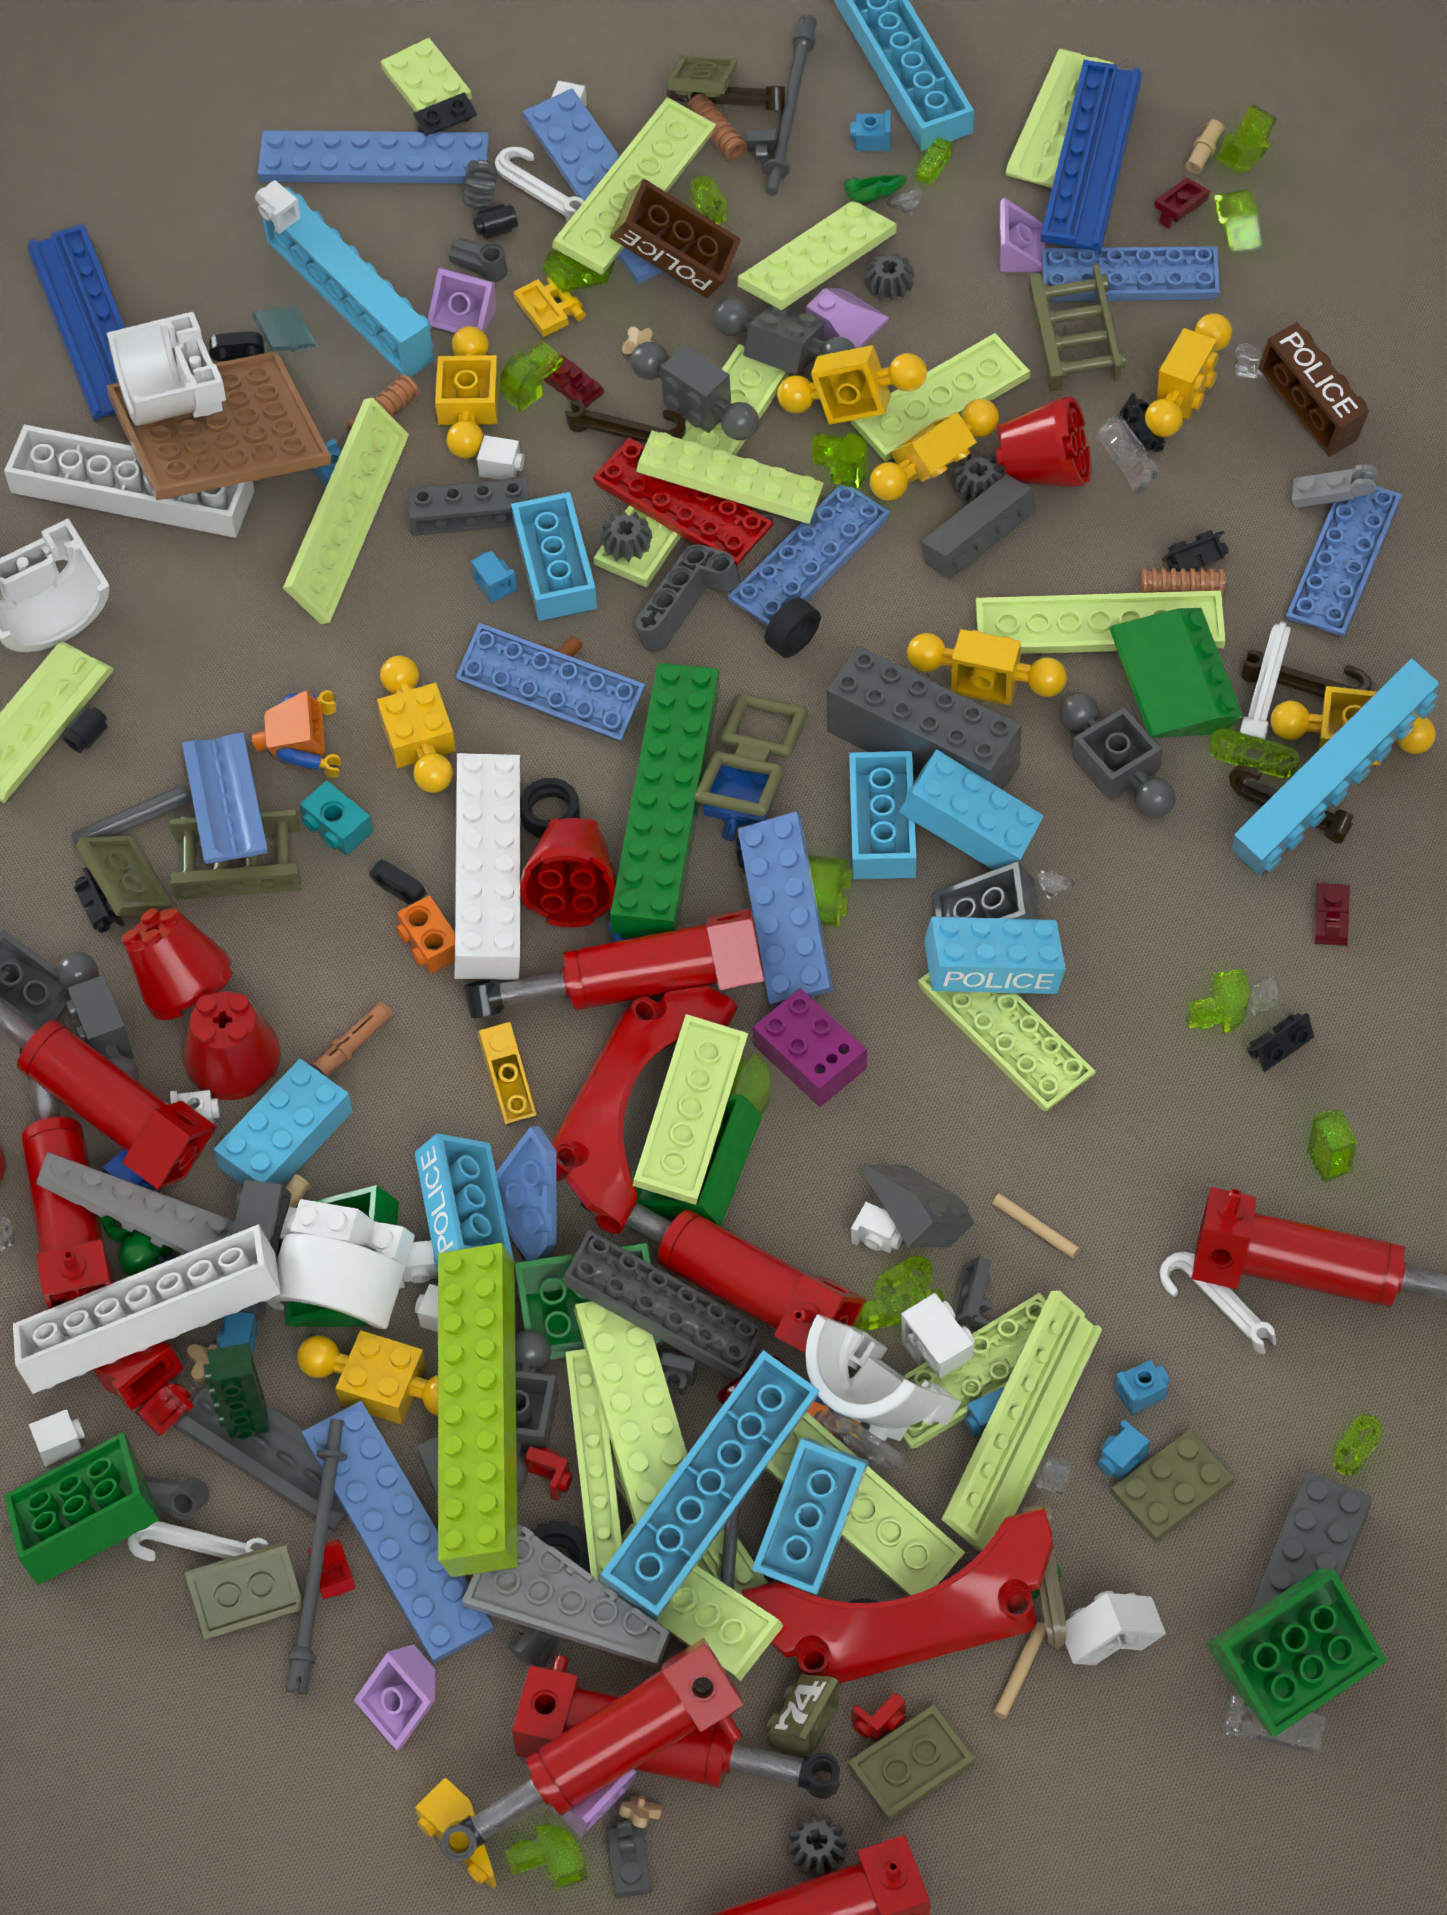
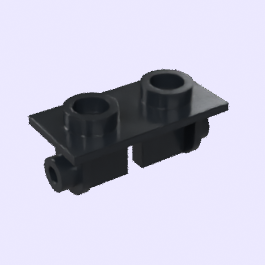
M463 92L414 112L413 115L419 124L417 126L418 132H424L425 136H428L462 121L467 122L470 118L477 116V113L466 93Z
M1132 393L1120 411V415L1139 458H1143L1147 450H1153L1154 452L1162 451L1165 439L1164 437L1154 435L1145 422V413L1149 404L1144 402L1143 399L1137 400L1135 393Z
M1212 530L1206 531L1196 536L1195 542L1187 545L1185 541L1178 542L1168 548L1169 552L1162 558V561L1171 560L1172 563H1169L1170 571L1171 568H1175L1176 571H1180L1181 568H1185V571H1190L1191 568L1197 569L1200 567L1196 559L1197 556H1200L1204 566L1224 559V555L1228 554V547L1224 542L1220 543L1219 541L1224 531L1213 534Z
M84 867L83 870L86 877H80L75 881V891L83 907L87 908L94 903L92 907L86 910L93 929L98 930L99 933H104L110 929V924L113 922L124 926L125 924L121 916H116L91 871Z
M1299 1013L1296 1015L1290 1014L1285 1020L1273 1027L1275 1035L1266 1032L1250 1042V1047L1247 1048V1051L1252 1058L1259 1057L1264 1072L1314 1038L1308 1013L1303 1015Z

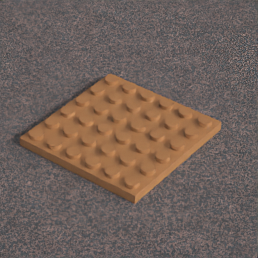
M277 351L214 363L223 380L226 401H222L223 411L212 413L208 416L194 418L193 414L189 413L136 426L128 413L119 383L106 385L109 400L156 500L171 499L176 496L200 493L205 490L228 487L234 484L257 481L263 478L286 475L331 464V455Z

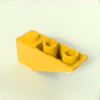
M511 1022L479 1030L477 1034L505 1124L537 1116Z
M446 1777L415 1807L419 1819L416 1823L419 1828L430 1838L435 1834L440 1840L445 1828L450 1823L461 1821L469 1815L471 1817L475 1816L471 1801ZM455 1832L450 1836L449 1841L456 1849L462 1850L469 1845V1838L463 1832ZM484 1844L477 1848L463 1862L469 1866L466 1870L477 1883L481 1885L485 1881L494 1889L497 1884Z

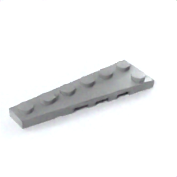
M47 1152L36 1182L41 1187L85 1207L88 1211L100 1217L108 1215L118 1220L122 1224L121 1227L131 1233L135 1229L151 1237L150 1242L161 1248L163 1244L180 1252V1256L228 1237L230 1225L234 1221Z

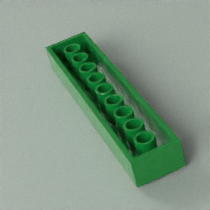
M657 663L610 913L612 936L613 934H620L623 938H637L678 929L700 805L694 797L706 770L720 692L719 668Z

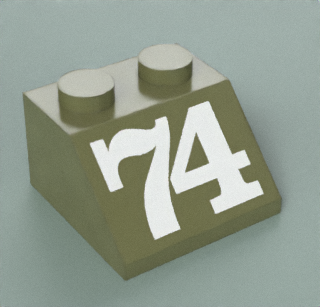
M801 1674L797 1683H790L786 1689L782 1700L785 1703L779 1714L773 1713L766 1727V1731L769 1732L770 1747L789 1756L800 1757V1759L804 1758V1756L811 1757L839 1707V1683L837 1679L827 1676Z

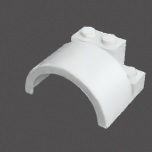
M193 312L107 333L122 396L128 413L136 426L192 413L193 417L196 418L223 411L222 401H226L223 380L216 364H213L202 339L201 329ZM172 348H175V355H176L177 365H176V362H175V358H174V355H173Z
M69 518L41 531L43 538L0 558V642L10 650L16 652H35L51 648L60 642H65L85 629L99 615L107 602L109 583ZM67 560V565L59 573L55 561Z
M300 1199L297 1208L289 1207L279 1237L283 1242L276 1264L281 1294L272 1297L266 1302L273 1309L282 1311L284 1305L281 1301H295L317 1305L357 1318L374 1328L386 1329L415 1235L402 1226L375 1222L356 1208Z
M817 1314L807 1338L806 1368L811 1384L820 1390L818 1393L819 1398L829 1408L859 1423H868L870 1425L868 1431L883 1441H886L888 1437L901 1441L910 1425L922 1420L930 1425L934 1421L945 1425L948 1424L961 1403L958 1399L939 1385L924 1380L921 1386L913 1384L881 1360L888 1348L861 1329ZM848 1366L858 1371L851 1379Z

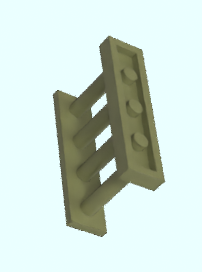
M1093 264L1092 279L1054 286L1043 284L1041 273L1029 275V294L1050 391L1062 390L1063 378H1066L1067 374L1112 367L1114 380L1117 381L1121 380V368H1126L1124 351H1118L1105 292L1109 291L1106 274L1101 275L1099 264ZM1095 291L1097 305L1055 312L1054 309L1048 308L1047 302L1051 301V298ZM1097 316L1101 317L1103 330L1062 337L1059 334L1054 335L1053 327L1056 326V323ZM1105 341L1109 353L1107 356L1071 362L1060 360L1058 352H1062L1063 348Z
M278 809L273 812H260L264 834L276 833L277 864L258 866V855L245 857L244 867L227 868V860L223 862H214V869L199 871H195V840L200 839L196 817L185 816L180 819H171L175 841H182L183 871L171 873V885L175 900L301 890L298 864L289 863V832H300L296 810Z

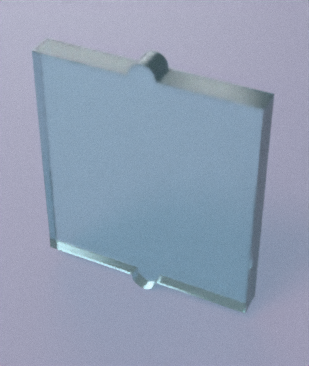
M273 307L271 310L253 312V317L271 352L283 350L295 352L296 349L315 348L316 342L297 307L282 309Z

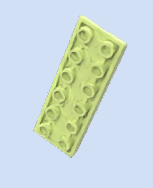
M1061 48L1058 50L1010 157L1006 176L1052 188L1083 60L1115 64V62L1087 57Z
M60 642L55 646L0 713V802L5 803L64 732L65 728L114 671L113 667L86 655L65 642Z
M929 972L918 980L922 991L1040 1109L1048 1111L1071 1091L1095 1075L1096 1071L1017 993L932 991Z
M1040 1292L972 1333L975 1340L973 1359L939 1379L929 1364L925 1362L903 1376L919 1386L923 1384L924 1380L935 1383L961 1402L947 1425L936 1421L930 1425L923 1420L910 1425L903 1436L910 1448H917L967 1417L968 1403L1002 1387L1005 1388L1046 1302Z

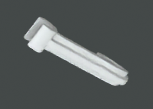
M509 147L502 150L495 160L497 173L505 180L564 215L567 223L583 204L584 200L578 196L567 197L509 161L514 157L533 161V152L522 147Z
M1285 622L1275 624L1271 630L1248 717L1244 716L1241 725L1240 737L1265 742L1269 726L1267 717L1290 634V627Z
M1189 1252L1174 1253L1162 1263L1159 1272L1161 1284L1172 1297L1178 1295V1290L1169 1278L1171 1271L1181 1269L1191 1278L1195 1254ZM1193 1280L1252 1341V1346L1256 1352L1260 1354L1266 1353L1264 1342L1261 1338H1268L1273 1345H1276L1275 1332L1272 1325L1262 1322L1229 1287Z
M157 1521L147 1529L128 1537L129 1550L134 1556L147 1561H154L156 1557L153 1550L139 1545L142 1540L146 1539L224 1559L269 1546L268 1542L262 1538H253L244 1543Z

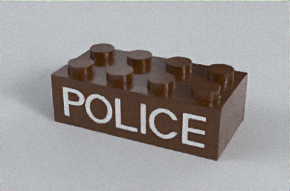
M644 178L628 193L609 237L706 298L723 284L741 241V238Z
M1295 322L1268 338L1258 369L1325 453L1330 457L1357 441L1369 413L1367 405L1360 396L1353 392L1346 377L1339 374L1332 366L1328 355L1325 352H1321L1315 345L1311 334L1307 330H1303L1298 322Z

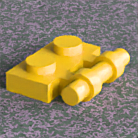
M551 274L547 278L549 285L545 287L537 279L513 291L515 301L543 337L569 325L567 315H573L577 321L583 320L586 316L585 311L582 309L581 301L571 295L567 283L563 279H559L556 274ZM553 298H560L562 302L557 304Z

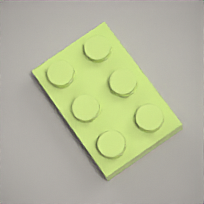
M430 38L422 40L380 61L381 69L415 112L463 92L466 93L469 100L472 99L469 87Z

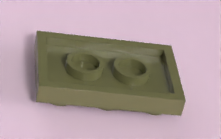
M682 55L668 78V90L676 91V94L679 95L701 92L707 97H718L721 94H725L737 71V59Z
M132 836L80 838L76 847L116 916L143 915L146 911L156 908L158 912L171 909L172 903Z
M1189 1429L1113 1486L1111 1494L1151 1539L1157 1543L1234 1484L1235 1478Z
M285 1541L185 1572L204 1640L300 1611L303 1607V1601Z
M933 1704L849 1760L848 1768L887 1821L890 1822L973 1766L975 1758L935 1704Z

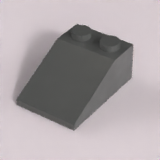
M1019 862L933 893L936 917L1040 919L1035 879Z
M2 929L0 932V1002L38 1030L48 1021L57 1019L65 1008L66 1001L71 1000L69 991L60 984L56 968Z
M865 1164L861 1168L908 1247H951L975 1223L968 1213L967 1205L957 1195L908 1166Z

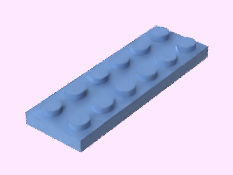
M796 811L738 828L769 1004L773 1008L779 1006L799 988L810 997L834 991L801 815Z

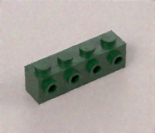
M249 1343L208 1350L209 1363L203 1364L206 1384L209 1386L211 1399H213L215 1413L218 1414L220 1428H227L230 1439H249L255 1436V1434L270 1432L266 1401Z

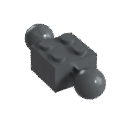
M727 298L716 306L713 313L714 324L721 333L728 336H736L744 331L747 332L743 356L797 375L817 356L856 348L850 340L844 337H833L826 342L822 341L826 322L816 319L812 314L791 310L788 306L780 310L770 305L756 317L750 314L748 306L743 301L737 298Z
M655 342L641 343L633 350L631 367L634 373L645 380L662 379L663 402L670 411L679 413L692 426L700 427L707 433L721 422L724 433L731 439L745 440L754 435L759 425L758 414L748 403L734 402L731 404L730 374L685 344L669 359L666 350Z
M1074 693L1066 697L1059 710L1061 722L1070 731L1080 733L1074 737L1073 759L1109 800L1133 787L1136 790V806L1142 814L1150 818H1160L1167 815L1175 804L1174 789L1163 779L1149 777L1160 770L1162 748L1153 738H1150L1146 730L1125 707L1099 721V707L1091 696L1084 693Z
M81 952L68 954L59 963L57 976L60 984L69 991L71 1000L66 1001V1005L77 1036L138 1081L139 1071L136 1064L131 1060L134 1058L127 1032L105 975L98 976V966L91 956Z
M532 1329L523 1330L515 1335L517 1492L524 1487L528 1476L526 1464L519 1457L520 1451L528 1452L530 1446L537 1449L542 1447L548 1448L558 1397L556 1376L536 1373L549 1362L552 1352L551 1344L543 1333Z

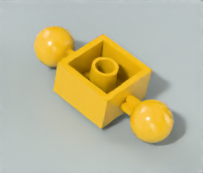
M1211 313L1203 316L1197 322L1195 332L1183 328L1159 370L1157 400L1149 405L1145 413V422L1154 435L1159 437L1174 435L1181 428L1183 418L1189 420L1194 409L1199 410L1202 406L1206 388L1211 389L1217 377V372L1214 371L1219 354L1216 351L1225 348L1232 339L1233 330L1231 323L1223 315Z
M474 326L463 327L454 334L451 348L455 356H438L435 405L438 425H453L447 433V446L452 454L462 459H469L479 454L484 433L478 425L498 423L499 369L497 355H486L489 349L488 338L481 329Z
M874 345L817 356L811 372L814 382H810L803 376H790L779 385L777 398L784 410L795 414L805 412L812 406L814 400L820 399L829 425L883 415L886 413L891 398L888 385H894L897 389L905 392L915 391L924 384L927 377V368L924 361L912 353L901 354L892 361L890 367L881 368Z
M986 399L972 400L964 407L961 416L958 412L935 420L893 449L890 454L896 463H882L870 475L869 482L873 494L884 501L896 500L905 493L908 482L917 479L924 482L930 477L935 478L948 469L947 465L953 461L958 462L969 455L971 452L968 448L977 442L973 436L986 437L996 430L999 424V412L996 406Z
M960 629L955 649L946 648L938 636L931 633H922L915 636L907 647L909 663L920 672H932L940 668L941 665L952 667L951 691L965 697L1011 706L1018 681L1027 682L1031 690L1041 697H1053L1059 694L1067 682L1066 670L1056 659L1041 658L1032 665L1020 663L1021 641L1006 636L998 637L984 634L977 630Z
M393 656L384 662L380 670L382 685L393 695L377 699L380 720L397 769L415 764L413 777L418 787L423 791L429 793L441 792L450 785L453 778L452 765L443 755L456 752L453 729L437 683L415 688L419 681V670L415 662L406 656Z
M1326 686L1322 715L1310 714L1306 707L1297 701H1284L1278 704L1272 711L1270 717L1272 730L1278 737L1284 740L1299 739L1307 731L1320 733V750L1377 691ZM1419 717L1412 724L1414 726L1412 732L1403 741L1400 739L1396 740L1400 748L1410 754L1426 752L1432 747L1436 738V730L1431 720L1427 717L1425 719ZM1375 760L1372 764L1380 765L1381 762L1379 763L1377 760Z
M361 1330L350 1355L340 1353L336 1343L323 1335L307 1338L298 1349L297 1362L300 1369L306 1375L312 1378H324L333 1372L341 1374L335 1388L340 1406L348 1408L362 1401L369 1415L402 1425L412 1400L416 1397L423 1400L424 1406L431 1414L438 1416V1375L433 1376L429 1380L422 1378L427 1367L423 1349Z

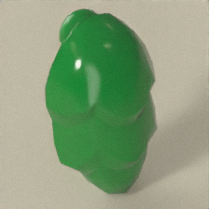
M892 174L862 179L853 177L851 181L848 178L844 182V187L846 188L844 191L849 199L862 203H873L879 198L889 197L895 191L901 189L906 183V176Z
M134 1229L131 1234L126 1235L119 1251L122 1271L126 1275L132 1276L139 1273V1271L149 1269L148 1264L151 1262L158 1265L157 1258L161 1256L164 1258L171 1252L172 1248L165 1244L161 1248L150 1242L151 1237Z

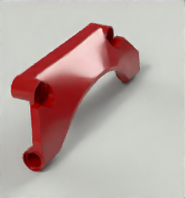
M708 985L666 992L661 997L659 1003L651 998L641 996L620 1014L618 1021L551 1143L556 1150V1182L565 1179L586 1208L597 1214L595 1218L597 1225L608 1233L619 1234L622 1232L637 1203L635 1186H632L633 1181L626 1160L623 1134L625 1108L636 1078L651 1058L667 1047L677 1043L686 1014L728 1027L738 1009L733 999L721 994Z
M1044 1507L1006 1517L986 1547L958 1573L923 1592L891 1601L875 1603L833 1601L811 1595L779 1580L741 1591L742 1596L777 1618L783 1624L782 1629L770 1643L785 1658L797 1656L802 1674L833 1677L841 1684L1030 1632L1037 1623L1030 1591L1040 1589L1054 1547L1053 1536ZM1017 1610H1025L1020 1614H1014ZM817 1665H822L817 1670H811L813 1667Z

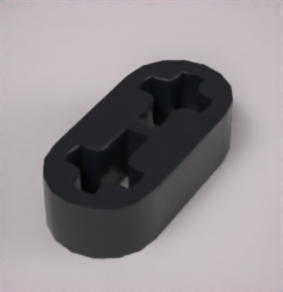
M258 332L223 333L214 335L209 339V355L213 360L220 362L264 354L265 352L264 337Z
M379 860L369 872L370 877L378 886L409 905L421 900L426 894L425 888L418 880L385 860Z

